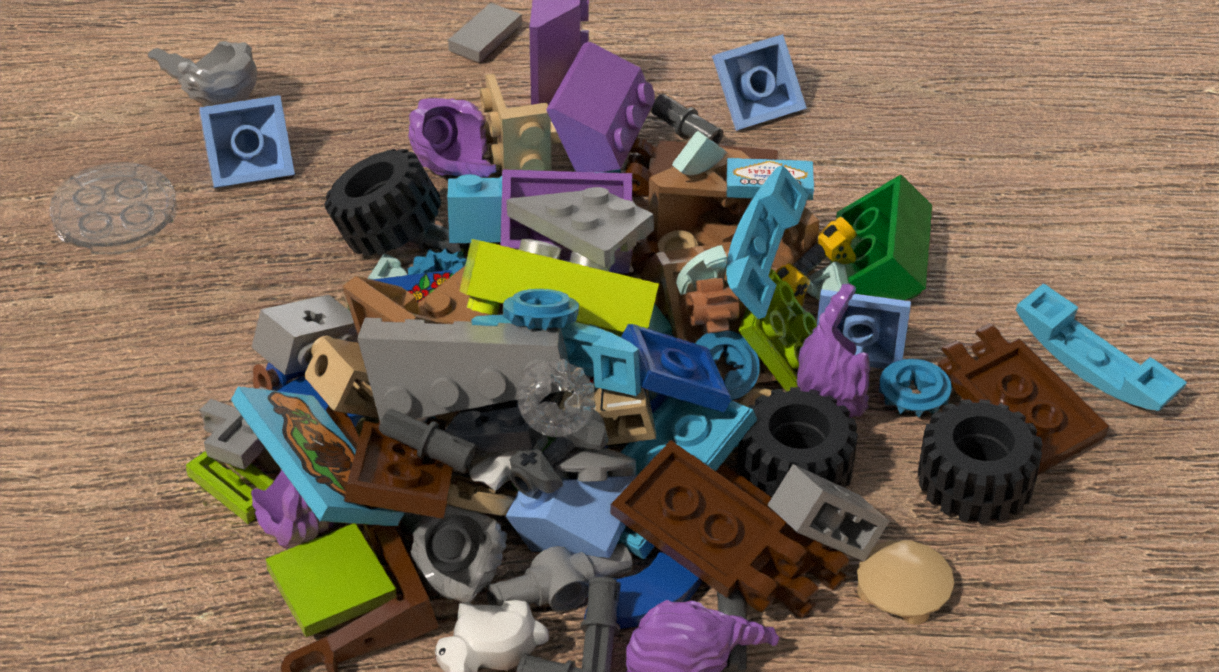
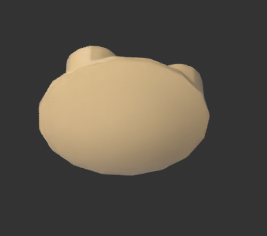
M890 540L874 546L866 560L860 561L857 569V594L860 599L866 603L874 604L884 612L900 616L904 621L913 625L925 623L929 619L930 613L938 611L949 601L955 585L952 568L945 558L929 546L911 540Z

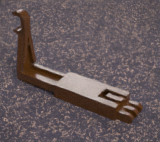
M328 406L326 408L327 414L352 446L357 449L359 436L348 414L334 411ZM400 523L397 526L362 525L380 564H388L404 600L398 601L395 597L329 636L289 653L282 661L281 672H299L319 662L325 664L328 672H338L339 662L419 637L439 628L429 597L408 555L410 552Z

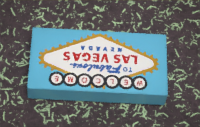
M727 158V197L754 198L777 167L784 165L809 194L807 200H813V161Z

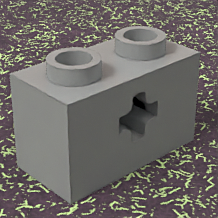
M324 295L261 309L251 348L284 375L307 370L312 359V345L318 338L330 336L335 339L357 343L358 333L351 312L330 295Z
M794 464L768 503V506L796 532L862 561L866 560L890 522L859 494Z

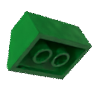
M900 174L837 212L836 219L839 217L844 218L857 233V236L850 244L856 255V260L854 263L844 264L848 283L856 287L854 294L905 301L917 297L926 289L932 204Z

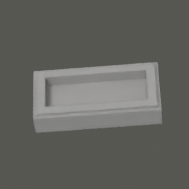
M490 3L448 39V49L451 52L480 63L522 25V14Z

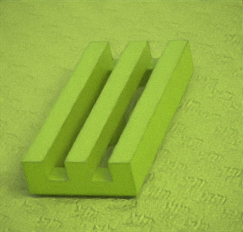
M206 451L185 465L188 477L244 522L249 524L255 520L254 513L256 509L252 507V489L242 482L240 477L231 469L227 470L214 458L208 457ZM252 463L245 470L228 464L260 490H266L274 482V480Z

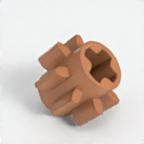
M722 278L696 281L697 291L688 292L686 296L687 313L691 325H702L703 333L708 334L729 331L728 320H735L739 317L738 297L729 286L723 287Z

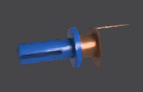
M270 362L267 364L266 369L262 365L256 364L253 369V386L255 389L263 387L269 390L273 388V390L277 391L287 384L286 381L304 376L306 370L284 375Z

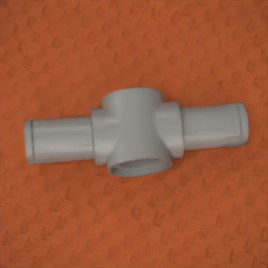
M623 543L616 545L610 558L585 555L583 552L571 555L565 547H550L534 558L530 568L526 569L525 575L488 585L487 600L489 605L502 606L504 601L510 600L525 601L528 604L534 603L538 607L549 603L556 612L570 611L582 604L588 597L589 580L591 578H613L629 574L632 570L630 568L632 567V558Z

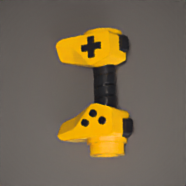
M842 217L831 221L818 233V242L792 265L790 263L782 265L775 271L782 281H786L791 286L794 297L802 308L805 292L810 283V279L806 275L815 268V265H818L826 257L832 262L835 261L843 265L854 263L856 260V255L850 244L857 236V233Z

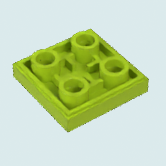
M771 268L768 276L776 284V288L766 316L757 319L746 307L739 332L786 391H790V387H798L797 373L800 348L803 346L805 339L813 333V329L817 327V322L810 312H805L795 299L791 286L786 281H782Z
M355 523L265 558L270 576L306 638L372 611L395 597L397 598L396 588Z

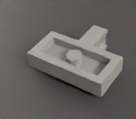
M259 387V388H258V389H263V390H269V389H266V388H263V387ZM210 399L199 410L205 425L203 427L204 430L211 433L204 441L208 457L245 470L265 449V446L235 407Z

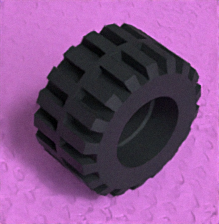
M391 149L371 155L345 171L327 192L325 197L327 200L324 204L327 213L350 249L356 254L363 253L364 256H372L376 253L380 255L390 250H395L412 241L422 231L426 230L430 222L439 213L441 196L415 153L409 152L407 149Z
M790 387V391L783 392L781 389L773 390L770 397L761 395L755 399V405L748 406V408L754 410L757 421L739 442L737 467L742 477L770 497H773L793 464L844 488L850 486L858 433H856V421L854 418H849L850 411L845 405L837 406V399L830 395L823 397L820 395V391L810 389L809 392L800 391V387Z
M970 399L960 400L958 406L950 403L943 407L942 413L935 412L930 418V424H926L917 475L920 477L919 486L921 491L927 492L926 499L932 505L940 504V511L948 516L954 513L959 515L958 520L969 522V519H977L979 524H989L990 519L993 518L998 522L1008 520L1009 513L1017 515L1023 511L1024 504H1029L1033 495L1043 446L1041 437L1036 436L1037 429L1033 423H1025L1026 416L1019 411L1014 413L1009 411L1010 406L1002 403L998 406L990 404V400L980 399L979 403H972Z

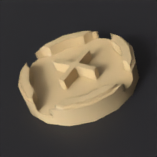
M451 475L447 504L472 511L506 516L518 491L503 485L495 491L492 488L485 487L481 482L473 481L471 477Z

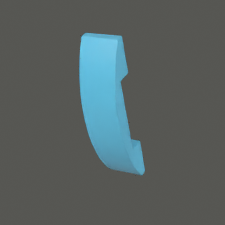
M784 165L777 167L750 202L735 231L727 258L726 275L729 287L757 319L766 316L776 288V284L768 274L784 230L799 224L809 196Z
M1044 283L1017 304L1016 312L1038 341L1068 369L1106 394L1138 407L1160 411L1187 384L1185 380L1151 357L1140 365L1076 321L1074 318L1078 307Z
M503 315L476 316L471 320L472 325L497 326L498 323H511ZM573 322L561 328L570 364V372L594 377L596 388L634 396L641 392L639 350L637 347L622 337L590 325Z

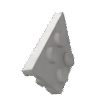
M602 187L506 200L508 217L579 253L604 268L610 267L615 263L614 252L620 248L621 251L628 252L636 246L638 240L644 239L654 231L653 213L636 206L633 201L624 200L609 193L606 188Z

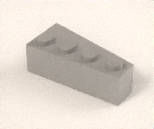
M365 318L357 337L380 422L388 409H394L409 417L418 419L568 390L570 364L560 328L552 327L547 328L545 331L542 328L529 330L527 326H515L511 323H498L497 326L472 325V322L454 321L453 324L425 323V320L405 319V322H382V318Z

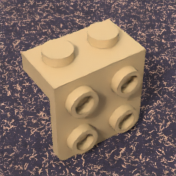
M485 75L486 88L480 89V102L483 112H487V120L484 126L486 128V144H491L489 145L491 164H496V168L500 169L501 175L503 169L551 171V119L546 111L548 104L540 103L506 108L495 75Z

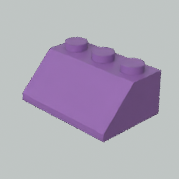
M532 0L529 26L531 105L547 103L549 106L583 43L589 42V30H582V21L589 22V0Z
M592 42L583 43L546 109L575 171L605 172L621 169L655 102V94L652 85L646 81L640 67Z
M503 169L500 245L519 250L522 239L542 241L559 247L561 249L559 260L570 262L572 250L508 217L506 200L602 187L606 188L611 194L624 200L632 201V173ZM620 248L614 252L615 263L610 266L609 272L629 274L632 249L628 252L621 251Z

